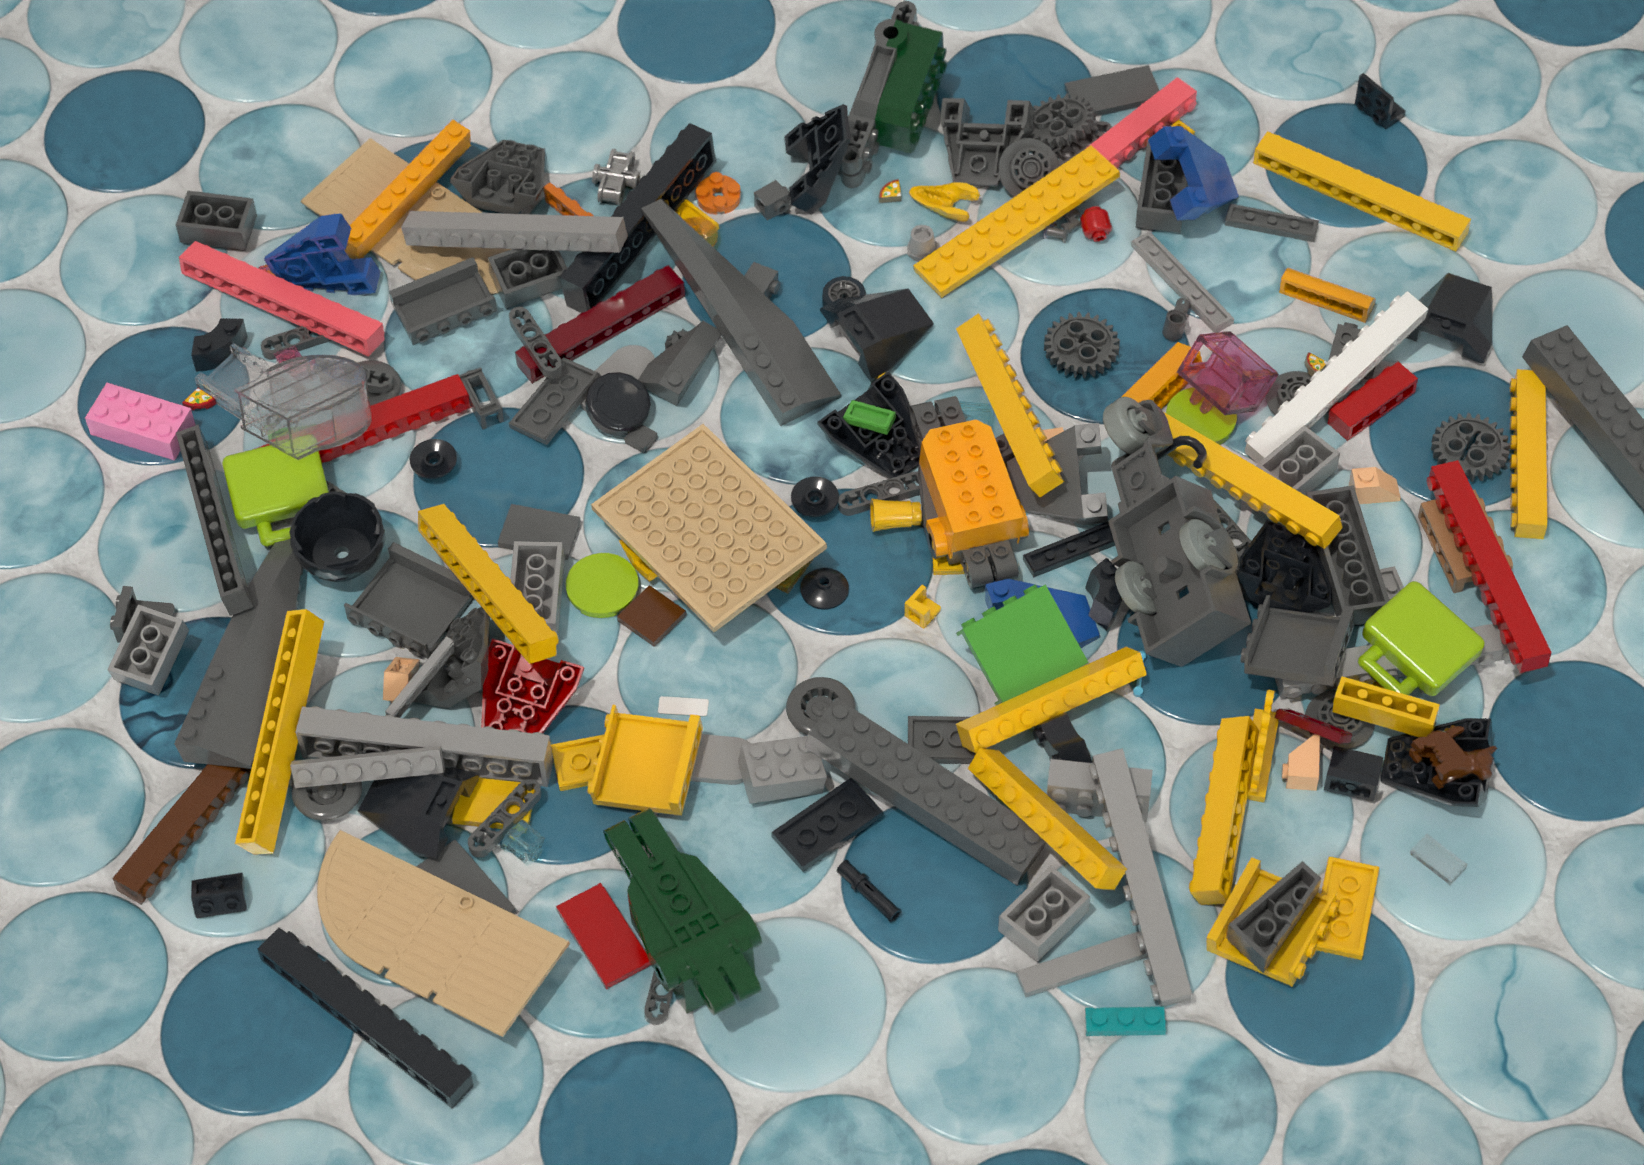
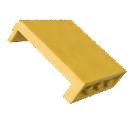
M612 705L610 714H607L605 717V735H601L599 741L600 754L594 760V777L588 783L587 791L591 795L593 804L641 811L651 808L653 812L682 816L703 731L700 715L690 714L689 721L618 713L616 705Z
M1251 857L1206 937L1207 951L1293 987L1296 979L1303 977L1308 957L1313 958L1317 949V940L1319 937L1323 938L1325 936L1329 918H1334L1339 909L1337 892L1333 890L1330 897L1317 893L1265 972L1262 973L1226 938L1228 925L1282 879L1279 876L1262 870L1261 861Z

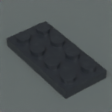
M849 778L771 832V836L801 871L804 872L883 817V811L853 778Z

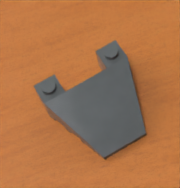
M943 98L940 121L953 182L967 183L974 186L999 185L1001 182L999 162L1004 150L1013 142L1028 138L1032 133L1035 110L1030 101L1008 100L1005 124L968 123L970 107L965 99Z
M1099 423L1074 425L1045 441L1055 453L1052 456L1053 460L1055 459L1063 470L1060 472V475L1064 482L1042 497H1039L1028 486L1016 458L1007 461V472L1013 489L1026 513L1050 516L1055 519H1064L1082 525L1108 522L1106 493L1082 495L1078 456L1102 454Z

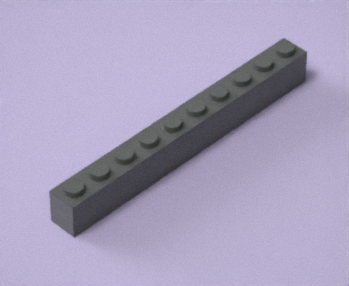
M195 425L176 432L220 598L229 615L232 616L253 608L209 446L199 425Z

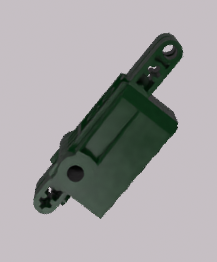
M645 809L629 817L630 826L623 820L603 830L609 848L630 880L627 895L631 923L643 942L649 962L660 983L667 992L673 990L686 1014L706 1004L710 1012L716 1015L735 1005V998L741 1002L761 992L760 983L755 975L753 948L761 945L762 939L754 920L744 909L743 905L697 856L678 852L652 809Z

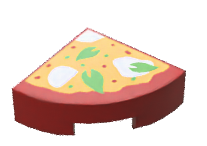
M197 388L182 404L194 411L195 409L205 407L209 409L216 404V400L200 388Z

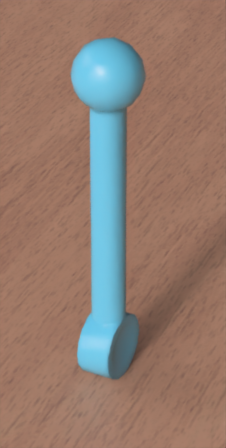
M1142 650L1139 652L1141 653L1142 660L1144 663V659H1146L1147 654L1145 651ZM1142 677L1137 679L1136 687L1133 689L1135 697H1141L1143 694V689L1141 688Z

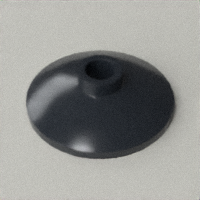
M429 439L414 447L409 461L412 470L418 476L426 479H437L446 476L454 469L457 463V454L454 447L447 441Z
M817 476L800 480L791 492L793 507L799 513L808 517H821L829 514L837 506L839 499L836 486L830 480Z
M818 568L812 570L803 578L800 591L803 600L808 605L816 609L828 610L838 607L846 600L849 593V584L846 577L839 571L832 568Z

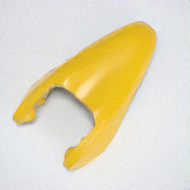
M959 182L937 186H914L909 190L910 196L916 202L942 217L961 222L968 221L970 215L965 210L954 208L953 204L960 199L976 201L980 197L977 188L970 184Z

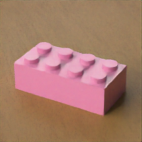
M110 383L105 384L85 417L90 435L174 461L180 452L176 432L195 426L191 408Z

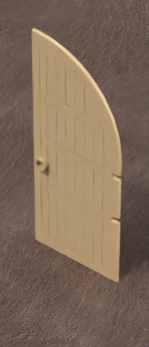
M370 138L301 200V203L320 216L341 213L350 225L409 163ZM437 182L371 249V251L392 265H395L398 261L401 262L398 269L414 280L474 257L478 272L490 294H497L498 291L489 273L488 257L511 250L406 246L401 226L410 211L482 213Z
M342 830L337 833L324 856L318 877L317 901L323 925L336 946L350 959L379 975L385 968L389 971L386 973L385 978L426 999L432 993L437 994L433 999L434 1003L501 1037L506 1034L570 945L568 940Z

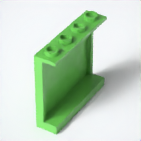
M1036 584L1023 591L1025 595L1019 599L1015 595L1002 602L1004 607L996 610L995 606L981 613L983 618L975 621L974 617L961 624L963 629L956 633L957 636L963 635L998 699L995 705L1001 704L1089 663L1046 584L1039 588Z

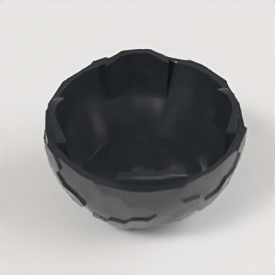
M336 491L324 493L319 497L308 500L295 515L289 531L292 552L300 565L313 576L316 575L320 579L332 582H345L371 569L381 555L386 538L381 515L373 502L357 493H341ZM340 552L348 553L345 558L336 557Z

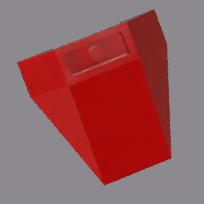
M492 638L489 646L488 673L483 684L481 728L488 726L498 730L508 731L514 729L524 733H544L577 691L585 668L564 660L558 663L544 659L529 664L514 645Z

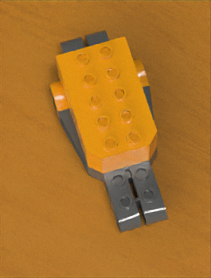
M957 396L935 400L934 405L929 401L909 406L912 429L920 449L918 483L924 530L932 557L934 559L946 557L949 565L961 563L967 583L971 589L992 583L993 578L995 582L1018 578V566L1013 550L1018 549L1021 539L1028 538L1029 526L1025 510L1013 489L991 426L976 419L966 421Z

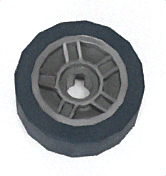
M841 276L833 278L823 288L822 304L825 306L840 298L866 295L864 285L853 277Z

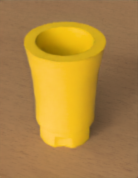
M871 498L870 522L872 532L921 525L922 512L920 502L888 501Z

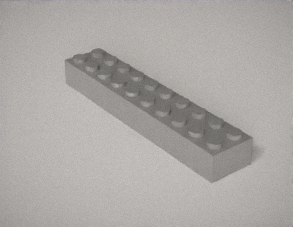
M317 706L302 707L296 728V736L301 754L306 759L441 746L445 768H459L479 774L480 778L514 782L534 779L542 787H548L554 762L550 735H544L539 732L524 733L514 729L507 731L488 726L481 728L468 724H447L443 721H422L418 718L404 719L393 715L379 716L368 712L353 713L342 709L328 710Z

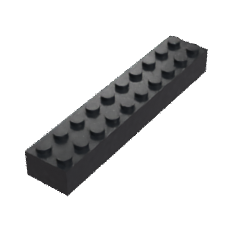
M689 123L684 130L679 132L675 141L667 146L660 159L653 163L650 171L641 177L639 184L633 191L628 193L624 202L616 207L611 216L623 217L628 236L620 253L582 251L576 255L568 269L562 272L560 280L566 306L582 313L595 307L605 298L657 235L642 213L641 208L662 199L676 212L678 207H680L716 163L711 132Z

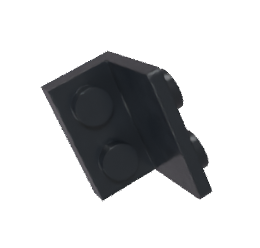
M1362 73L1359 75L1355 105L1359 110L1365 112L1385 130L1405 117L1406 110L1394 102L1392 95L1366 74Z
M1334 746L1324 790L1374 802L1383 757Z

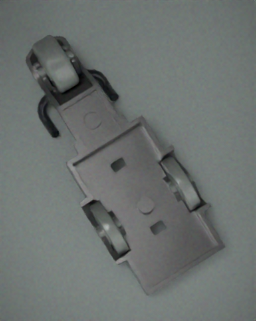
M1120 397L1108 405L1103 412V422L1109 437L1118 448L1126 453L1115 459L1111 465L1121 500L1118 503L1120 513L1109 520L1118 556L1111 560L1112 565L1118 566L1115 573V582L1123 601L1135 612L1134 615L1127 618L1128 623L1138 626L1146 654L1183 667L1251 624L1235 572L1238 565L1237 553L1229 534L1221 525L1211 490L1177 476L1169 479L1163 476L1160 470L1158 460L1182 445L1190 446L1197 452L1198 456L1194 460L1193 466L1196 469H1200L1207 459V451L1203 444L1190 436H1179L1173 439L1167 417L1154 401L1143 400L1138 403L1132 398ZM1169 523L1171 529L1161 535L1163 527ZM1188 587L1189 594L1180 599L1179 593Z

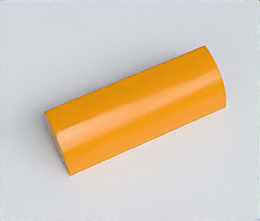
M1287 268L1281 278L1279 293L1366 323L1376 302L1374 297L1291 268Z
M1177 342L1122 397L1132 398L1138 403L1143 400H1152L1162 409L1204 368L1200 351Z

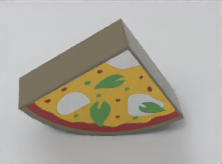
M899 179L889 181L881 188L879 203L901 201Z
M1310 352L1307 353L1304 365L1311 377L1318 370L1322 372L1327 367V361Z

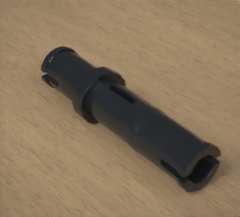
M844 860L838 866L836 872L851 884V889L863 895L889 922L895 921L900 916L902 910L869 881L867 874L858 871L849 860Z

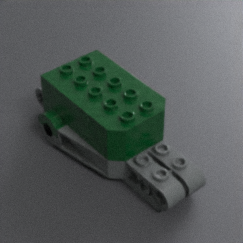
M910 1L898 3L891 19L883 20L875 28V45L848 116L851 140L838 171V175L841 176L842 183L846 187L855 188L862 184L866 173L869 174L871 171V159L873 155H877L879 146L908 153L915 151L929 111L932 108L935 95L939 89L941 79L946 71L947 61L944 60L946 48H944L943 32L920 27L919 22H917L916 6Z

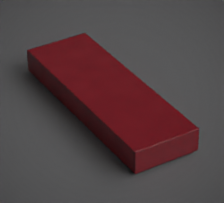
M1290 708L1277 709L1274 717L1337 743H1350L1353 734L1351 732Z

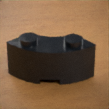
M220 318L218 325L211 332L194 336L191 356L196 372L219 368L224 365L223 362L233 355L236 357L240 353L248 336L243 319Z
M1107 558L1091 570L1085 589L1091 594L1093 599L1088 616L1106 630L1114 623L1122 602V597L1118 592L1115 582L1117 568Z
M1062 713L1034 726V739L1038 744H1042L1049 759L1092 763L1085 740L1076 732L1067 713Z

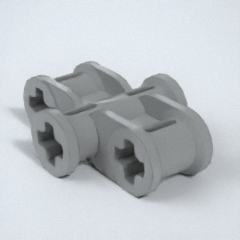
M611 149L607 167L595 164L592 182L593 184L601 182L598 188V202L609 201L615 202L616 205H621L626 187H632L634 190L639 184L640 170L632 172L635 164V152L623 153L617 152L616 149Z

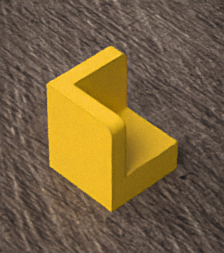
M921 585L905 602V617L924 629L941 611V606L926 597L927 587Z

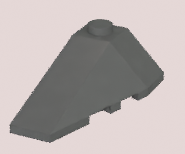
M704 321L700 322L648 363L638 380L643 383L647 390L677 406L720 339L721 333L714 326Z

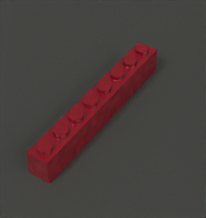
M667 265L544 335L560 359L564 357L573 361L685 297L684 281ZM524 346L515 351L517 367L532 384L545 377ZM538 347L535 350V352L538 354H542L547 351V349L544 347ZM548 359V360H547L548 366H551L552 368H554V367L551 365V363L549 362V359Z

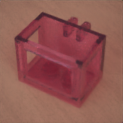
M1231 331L1199 334L1177 370V373L1195 388L1189 400L1193 405L1199 403L1203 396L1205 397L1199 409L1203 414L1209 412L1213 405L1224 415L1256 411L1279 375L1278 372ZM1203 344L1212 351L1207 362L1192 363Z

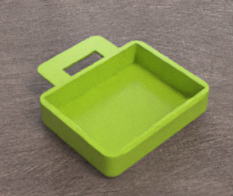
M310 436L228 455L222 461L237 525L243 529L256 526L260 543L263 546H272L276 542L290 539L289 531L291 527L272 531L271 522L295 517L308 500L329 492L316 440Z
M1412 581L1366 621L1362 635L1372 646L1358 658V664L1385 689L1410 695L1419 687L1427 695L1436 696L1481 655L1485 643L1480 635L1421 583ZM1382 656L1387 658L1407 676L1401 683L1377 663Z

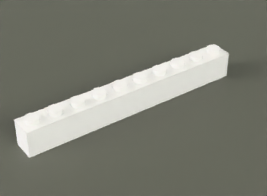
M1408 291L1401 297L1399 295L1396 296L1390 303V308L1387 311H1380L1374 318L1375 322L1370 327L1368 325L1363 327L1358 334L1359 337L1354 342L1352 340L1347 342L1342 349L1343 352L1338 357L1334 355L1327 362V367L1322 372L1318 370L1311 377V382L1306 387L1302 385L1295 392L1294 398L1290 402L1285 401L1279 407L1278 413L1274 417L1269 416L1263 422L1262 428L1258 432L1253 431L1245 440V453L1258 464L1304 425L1310 429L1335 403L1345 396L1425 320L1428 308Z

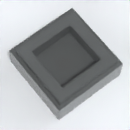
M641 425L639 428L628 433L624 439L626 444L645 453L658 438L657 432Z

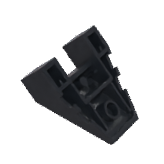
M845 104L826 111L823 117H813L811 122L807 124L804 122L798 124L784 136L786 154L805 163L809 162V171L789 187L790 203L792 206L811 215L826 203L851 140L848 111Z

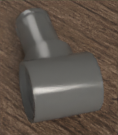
M1179 298L1176 301L1174 310L1168 311L1162 330L1165 338L1173 341L1182 338L1187 321V312L1191 307V303L1187 299L1183 304L1184 298Z

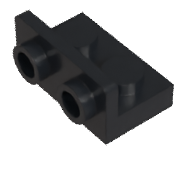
M243 872L191 880V900L195 917L203 918L246 911Z

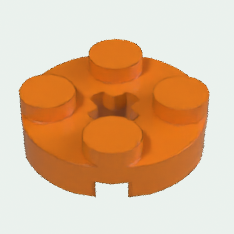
M713 172L710 174V177L703 179L696 188L697 203L706 213L713 215L723 211L725 214L730 213L740 203V185L733 178L722 175L720 172ZM715 193H722L723 196L717 195V196L715 197L714 194H715Z

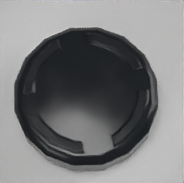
M614 372L607 373L595 380L589 388L585 405L587 415L594 426L604 433L621 436L628 435V433L645 423L651 402L649 393L642 382L632 375Z

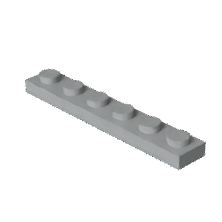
M441 746L292 761L290 765L295 788L440 774L445 771Z

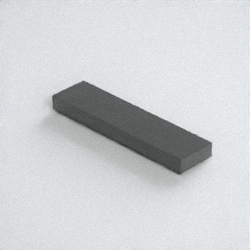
M1229 204L1225 220V226L1309 242L1315 241L1319 220L1236 204Z

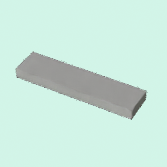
M447 636L386 709V715L400 718L453 654V640Z

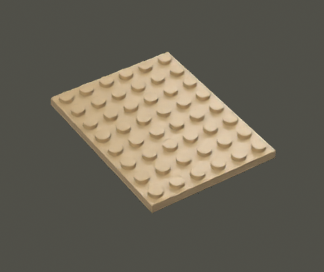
M704 424L591 504L592 510L713 632H716L827 549V543Z

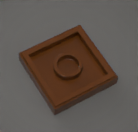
M649 585L617 616V621L655 647L686 616V610Z

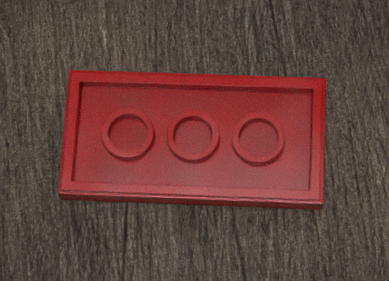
M602 883L556 906V911L606 989L651 966L645 950Z

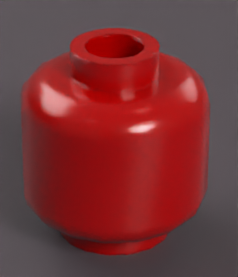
M1093 206L1084 210V214L1080 217L1084 236L1088 239H1093L1094 242L1105 240L1112 231L1108 211L1101 209L1100 206Z

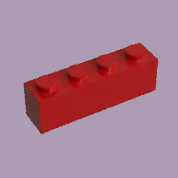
M1399 361L1391 367L1387 366L1380 375L1374 379L1370 378L1359 390H1353L1342 402L1335 403L1329 410L1328 425L1346 441H1349L1413 395L1416 391L1418 378Z

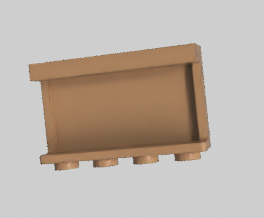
M1473 490L1510 568L1513 569L1512 559L1510 555H1506L1501 536H1497L1494 530L1493 519L1488 517L1483 499L1479 498L1476 490ZM1436 499L1423 502L1420 505L1418 514L1420 523L1453 593L1462 592L1465 583L1473 581L1472 572L1464 564L1463 553L1460 547H1456L1451 528H1447L1445 516L1442 510L1438 509Z

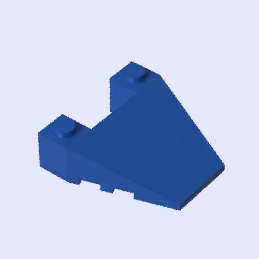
M1164 126L1148 139L1155 160L1180 161L1189 187H1185L1170 200L1177 220H1195L1201 215L1209 213L1215 208L1221 207L1239 197L1225 157L1183 127Z
M341 213L318 217L264 258V261L275 276L301 286L308 291H313L314 288L326 289L327 293H335V290L348 291V295L376 293L381 273L371 257L353 260L349 258L345 249L351 227Z
M1013 579L985 584L987 608L990 609L995 606L996 610L1004 607L1003 601L1014 595L1017 599L1025 595L1023 591L1035 584ZM1047 587L1080 648L1100 638L1095 621L1088 616L1090 606L1085 595Z

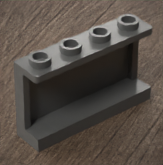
M474 257L389 291L391 304L413 345L426 342L439 334H446L454 328L468 325L476 319L487 317L497 311L496 299L494 295L490 294L480 276Z

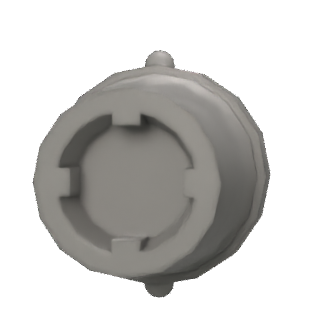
M918 225L912 229L907 246V255L912 260L919 262L937 250V242L934 239L933 230L927 225Z

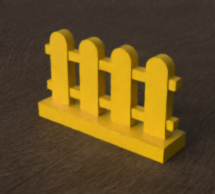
M1268 690L1266 693L1264 710L1255 709L1253 722L1259 731L1247 800L1263 803L1265 802L1279 720L1274 718L1276 712L1271 711L1274 698L1273 690Z

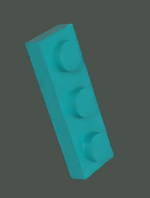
M1164 1007L1085 1008L1086 1036L1165 1035Z

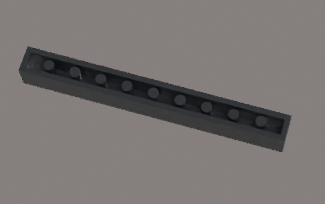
M278 927L257 948L263 963L451 1109L474 1087L471 1077L472 1072L465 1065H458L452 1061L453 1059L444 1049L438 1050L426 1035H419L413 1031L414 1028L405 1019L400 1021L394 1016V1012L387 1005L378 1004L369 991L366 989L362 991L356 987V983L351 977L346 974L342 976L330 961L321 960L312 947L308 945L304 947L300 944L299 939L292 932L288 931L286 933Z

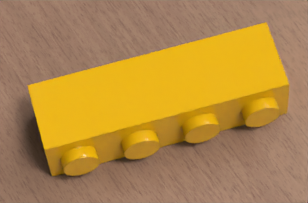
M1341 676L1334 697L1332 712L1413 736L1426 737L1434 730L1440 704Z

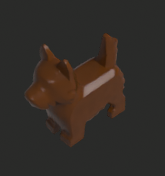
M1451 725L1450 728H1445L1444 731H1432L1426 737H1419L1413 740L1411 744L1413 748L1410 749L1409 756L1416 764L1421 761L1422 757L1430 758V762H1432V766L1437 772V775L1432 778V782L1440 789L1444 784L1469 774H1474L1481 780L1491 778L1492 771L1490 768L1494 757L1491 755L1497 750V747L1491 746L1486 749L1466 752L1453 739L1464 731V727Z

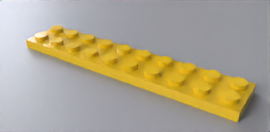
M1091 145L914 264V271L943 298L1118 179L1120 171Z

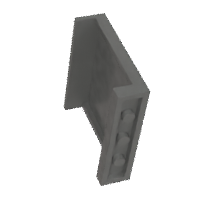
M393 542L388 548L390 558L353 605L344 604L346 616L352 624L361 625L376 636L381 635L396 646L401 645L416 656L421 655L428 659L448 633L452 622L463 614L474 597L450 569Z
M1266 595L1264 603L1259 604L1258 619L1254 618L1252 633H1248L1247 648H1243L1241 652V663H1244V673L1334 686L1354 628V607L1344 606L1341 617L1270 608V595Z

